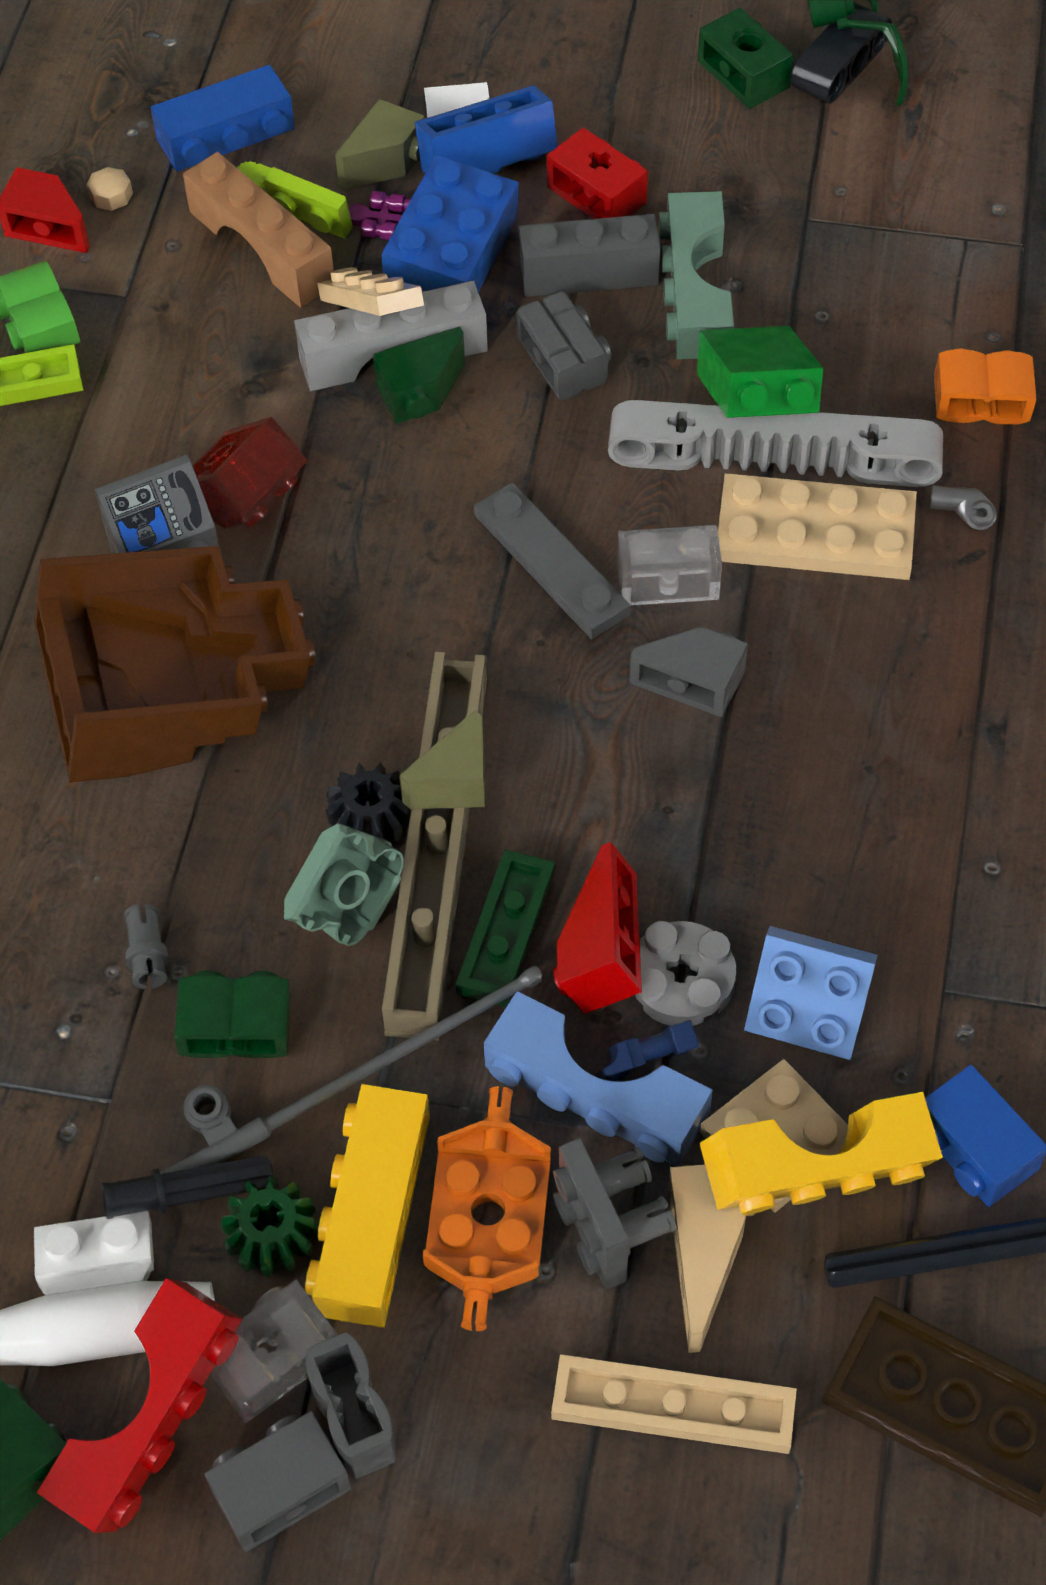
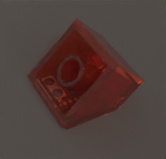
M269 417L227 430L192 466L213 522L226 529L242 524L250 527L262 519L269 510L266 504L274 495H282L298 481V477L295 474L307 460L273 417Z

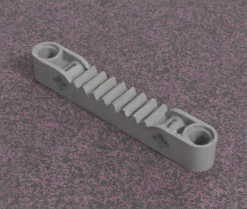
M628 400L619 403L613 408L608 453L614 462L622 466L679 471L688 470L696 466L700 461H702L704 468H710L714 459H719L723 469H729L733 460L738 461L741 469L744 471L748 470L752 462L758 463L761 472H766L771 463H776L780 473H785L790 464L796 466L798 473L802 475L805 474L809 466H814L818 476H823L828 467H833L837 477H842L845 471H847L855 480L867 484L925 487L937 482L943 474V430L934 422L923 419L820 412L727 418L717 405ZM681 418L684 419V427L679 426ZM870 432H875L874 439H869ZM677 444H682V454L680 456L677 455ZM869 457L873 458L872 468L870 469L867 468Z

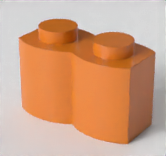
M963 348L939 353L934 372L936 418L952 423H971L985 420L994 424H1023L1031 421L1036 403L1032 356L1011 350L985 355L978 351Z

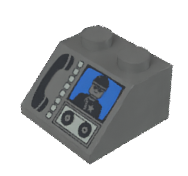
M188 455L95 489L112 554L219 546L214 522Z

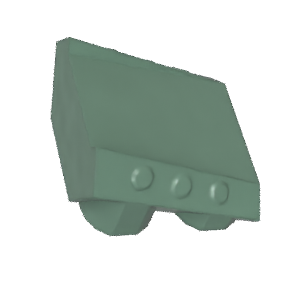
M337 823L328 828L319 836L284 899V919L295 922L300 927L311 932L323 930L337 942L346 946L358 943L368 931L374 929L402 880L400 875L404 862L402 853L393 848L391 842Z

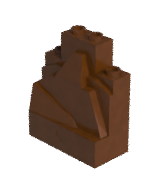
M219 546L40 559L34 626L69 783L129 777L192 762L199 746L224 744L226 737L255 735L260 714L267 712V692L304 688L308 668L314 667L315 664L313 641L311 638H305L302 629L304 622L302 603L300 599L293 598L288 579L235 584L233 569L231 565H224Z

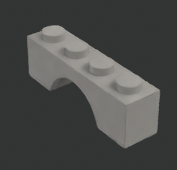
M470 281L422 292L424 306L378 316L348 308L294 320L299 358L309 390L314 391L354 382L361 368L373 358L374 353L459 326L464 333L465 356L487 352L486 312L475 282Z

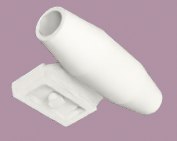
M143 1211L115 1216L112 1219H106L105 1216L34 1227L35 1278L44 1296L0 1310V1365L58 1366L146 1352L134 1330L164 1282L147 1281L151 1271H154L152 1222L149 1212ZM182 1281L215 1301L211 1282Z

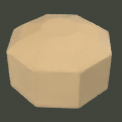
M106 167L93 172L86 184L89 198L95 207L99 209L113 211L126 206L133 194L131 181L122 169Z

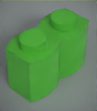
M47 260L0 276V319L9 318L11 321L5 324V328L14 350L23 348L25 353L81 343L73 315Z

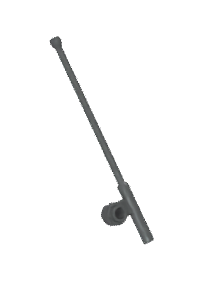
M537 966L527 969L516 980L267 1118L258 1117L239 1129H236L230 1118V1105L226 1095L219 1088L212 1085L196 1087L187 1095L184 1101V1114L190 1126L203 1134L208 1146L163 1170L160 1174L228 1161L269 1138L272 1130L511 997L517 991L519 992L538 985L542 982L540 969ZM205 1105H216L211 1113L207 1115L199 1114L201 1108Z

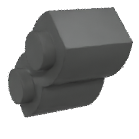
M345 1332L308 1347L305 1360L312 1392L318 1408L328 1420L336 1454L345 1470L352 1477L358 1479L395 1463L396 1445L390 1415L381 1397L373 1390L368 1362L359 1343L350 1334Z

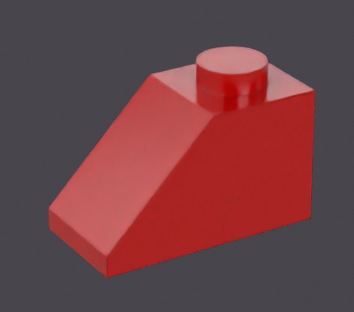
M16 167L0 196V221L4 236L87 254L90 245L83 215L58 175Z

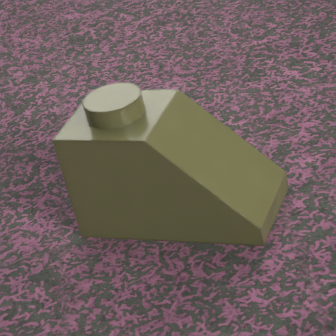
M379 99L335 154L339 187L350 189L406 176L417 161L420 162L414 122L425 119V116Z

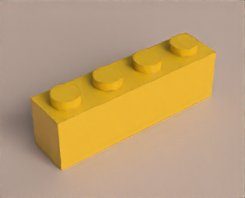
M361 1084L357 1104L348 1103L343 1122V1136L349 1137L345 1155L336 1154L331 1172V1188L337 1189L333 1207L324 1206L318 1228V1240L324 1241L320 1261L311 1260L305 1283V1294L312 1296L317 1317L385 1328L430 1122L427 1094Z

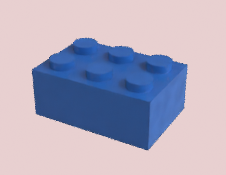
M435 154L382 252L383 274H387L388 278L403 277L404 283L421 286L422 292L474 281L479 293L518 217L519 182Z

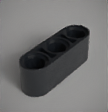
M853 2L855 14L847 15V19L892 24L891 18L856 2ZM837 23L830 24L796 62L791 75L792 87L823 102L832 104L883 49L887 42L886 36L880 30L859 28L838 30Z

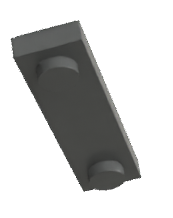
M513 482L474 505V516L591 640L630 616L631 605Z

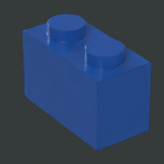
M972 1064L925 1098L943 1158L954 1169L955 1178L960 1186L969 1195L974 1197L978 1195L989 1208L1040 1170L1046 1155V1144Z

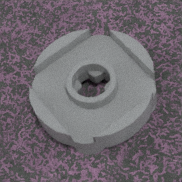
M658 921L652 923L647 928L645 935L640 939L642 993L635 995L636 999L643 1005V1011L652 1019L670 1026L691 1020L692 1026L703 1023L704 1017L712 1015L718 1009V1013H720L730 1002L736 981V961L730 950L728 938L723 933L713 931L704 925L687 921L670 923ZM684 964L695 971L697 976H687L685 983H679L675 981V974L668 970L671 967Z

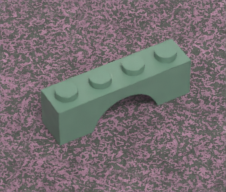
M722 191L668 193L667 212H659V239H668V245H661L662 272H670V278H664V306H673V312L666 313L667 341L675 340L676 359H698L700 330L734 328L731 292L710 285L696 272L703 264L721 257L723 254L725 222Z

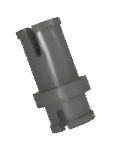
M136 904L129 907L124 913L129 948L125 952V961L127 968L133 973V985L137 988L146 989L145 976L149 975L153 989L162 986L167 980L165 966L169 961L168 950L161 943L158 908L151 904H145L146 918L142 922L140 906Z

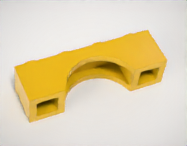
M923 1092L875 1100L849 1115L846 1139L836 1155H821L801 1148L785 1135L774 1119L722 1128L699 1143L717 1210L739 1206L741 1215H750L775 1207L774 1199L789 1196L792 1205L816 1201L826 1196L824 1189L840 1187L842 1195L859 1193L874 1188L876 1186L875 1179L890 1177L892 1185L909 1183L925 1177L923 1168L943 1158Z

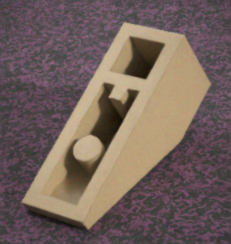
M705 1164L670 1167L668 1187L670 1208L677 1228L674 1232L688 1353L701 1351L742 1241L746 1216H754V1214L741 1215L739 1206L717 1210Z

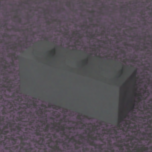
M654 214L519 225L520 268L524 297L552 295L560 291L564 293H577L659 285L660 243Z

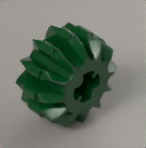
M272 1175L266 1182V1189L258 1190L254 1183L247 1181L245 1185L247 1198L230 1196L227 1204L232 1214L222 1217L220 1222L222 1232L228 1235L224 1241L225 1249L228 1255H240V1267L246 1272L260 1263L262 1274L270 1278L274 1272L275 1264L282 1263L284 1269L293 1273V1270L296 1268L293 1255L310 1257L313 1248L308 1239L318 1236L319 1223L318 1220L312 1218V1215L316 1212L314 1202L309 1197L300 1198V1187L294 1181L281 1191L277 1178H274ZM277 1222H280L278 1228L274 1227ZM264 1225L266 1228L262 1232L260 1228Z

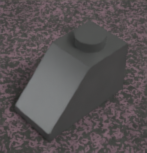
M698 627L637 646L631 653L630 684L723 717L745 673L748 643L740 641L726 632H715L704 627Z

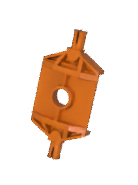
M499 1086L490 1088L487 1118L440 1136L437 1141L438 1158L426 1250H423L424 1266L431 1272L463 1290L465 1304L461 1327L472 1331L475 1309H477L476 1331L486 1330L488 1300L493 1299V1294L531 1281L539 1276L551 1164V1147L515 1126L509 1120L513 1091L507 1087H503L500 1107ZM485 1202L496 1203L505 1212L503 1218L494 1225H482L473 1218L472 1214L477 1206Z

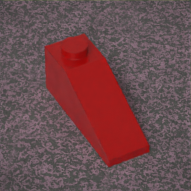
M612 842L601 846L557 941V966L553 969L555 984L559 992L564 997H570L584 1014L642 993L637 873Z

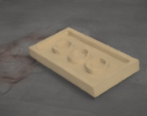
M725 473L715 561L910 580L917 491Z

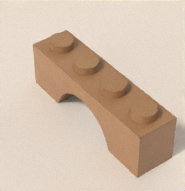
M216 152L183 173L189 212L216 235L230 227L240 233L261 258L272 284L300 308L320 296L317 283L331 280L330 272L334 271L331 247L219 152Z

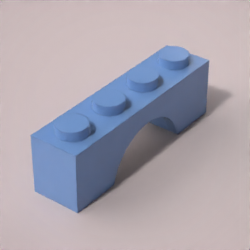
M518 991L484 1042L485 1067L488 1068L491 1075L498 1081L508 1086L515 1087L519 1084L536 1093L540 1101L548 1107L561 1112L567 1109L585 1118L587 1124L596 1132L608 1137H613L615 1134L635 1144V1147H639L645 1157L655 1162H664L666 1160L679 1167L700 1132L701 1123L710 1114L713 1090L665 1065L660 1066L647 1076L625 1082L607 1081L587 1073L572 1059L565 1045V1015Z

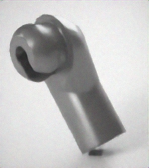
M932 485L930 509L955 511L971 528L977 530H985L995 522L997 516L996 509L979 489Z

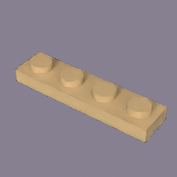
M357 267L339 269L330 272L331 280L317 283L321 301L378 316L424 306L421 286L404 283L403 277L388 278L387 274L372 275L371 270L358 272Z
M560 1354L551 1419L789 1454L797 1388Z

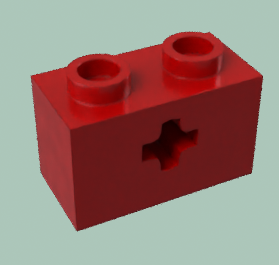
M584 127L547 154V188L593 219L631 216L647 203L648 170L643 168L639 162L631 160L613 148L606 140L598 138Z

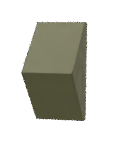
M476 710L470 713L400 774L402 800L408 808L485 807L482 715Z

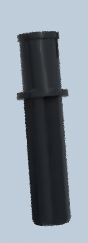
M258 1156L160 1174L159 1169H152L151 1176L112 1183L104 1182L101 1184V1194L106 1219H112L115 1216L157 1209L158 1214H164L166 1207L246 1193L245 1185L247 1181L254 1183L258 1190L266 1189V1182L271 1175L273 1176V1168L267 1156Z

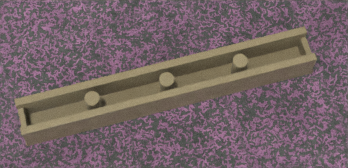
M435 652L419 758L474 710L483 715L487 685L485 655H475L474 662L446 660L445 652ZM470 808L411 809L402 880L382 1004L385 1036L411 1038L442 1021Z

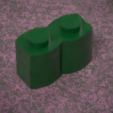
M210 970L199 971L193 976L180 978L174 1036L178 1055L193 1058H222L232 1055L244 1058H279L288 1056L291 1008L289 979L281 978L269 971H255L246 977L232 979L225 977L219 972Z

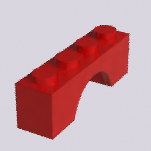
M166 1278L134 1330L146 1351L150 1367L149 1390L140 1412L125 1429L111 1437L102 1440L69 1439L37 1493L94 1533L116 1532L119 1527H125L134 1518L142 1504L143 1496L139 1492L151 1473L155 1474L160 1471L170 1458L175 1447V1442L171 1439L182 1420L191 1418L204 1401L207 1389L203 1385L215 1365L221 1366L235 1349L239 1338L235 1331L243 1319L188 1283Z

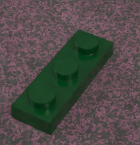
M504 849L456 982V994L480 1000L519 978L555 875V862ZM512 996L496 1005L506 1008Z

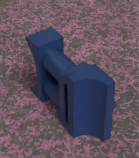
M691 1020L670 1026L659 1034L638 1040L636 1037L616 1043L607 1049V1064L595 1074L596 1077L617 1082L628 1075L630 1071L645 1065L646 1062L665 1056L667 1059L699 1047Z

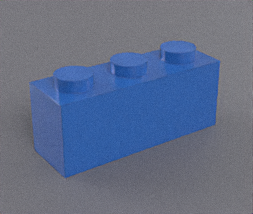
M270 64L150 106L156 139L176 172L197 165L216 152L225 155L295 129L291 96Z
M535 85L414 122L421 169L424 173H426L435 154L490 173H497L504 166L519 161H535L541 158L543 154L551 152L557 147L552 100Z

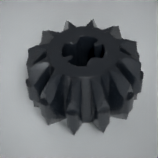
M359 762L355 775L340 771L337 778L338 786L328 787L326 795L328 803L326 817L331 827L339 823L383 840L389 838L400 843V839L403 836L402 828L409 827L411 809L402 800L400 772L396 771L386 775V768L381 762L373 771H366V768Z

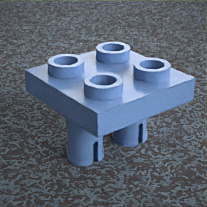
M770 926L763 946L744 1031L851 1060L878 955Z

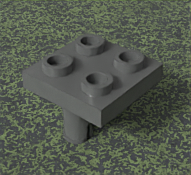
M581 1138L559 1146V1169L553 1171L559 1192L554 1193L553 1196L564 1224L567 1226L574 1223L582 1239L581 1242L577 1243V1250L589 1276L598 1273L605 1290L627 1282L628 1256L631 1254V1248L664 1234L673 1233L677 1228L671 1210L665 1211L668 1208V1204L663 1196L657 1197L654 1201L620 1215H617L609 1197L652 1181L647 1161L641 1162L644 1155L639 1147L632 1148L627 1153L594 1166Z

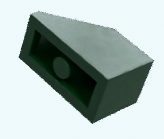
M460 326L373 354L376 386L395 424L421 418L441 408L465 365L464 333Z

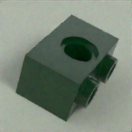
M740 7L699 28L698 62L749 109L790 88L793 54L784 44L779 43L770 35L760 22L751 18Z

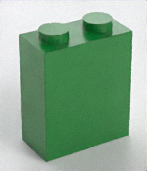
M790 326L700 330L696 374L727 418L819 413L823 367Z

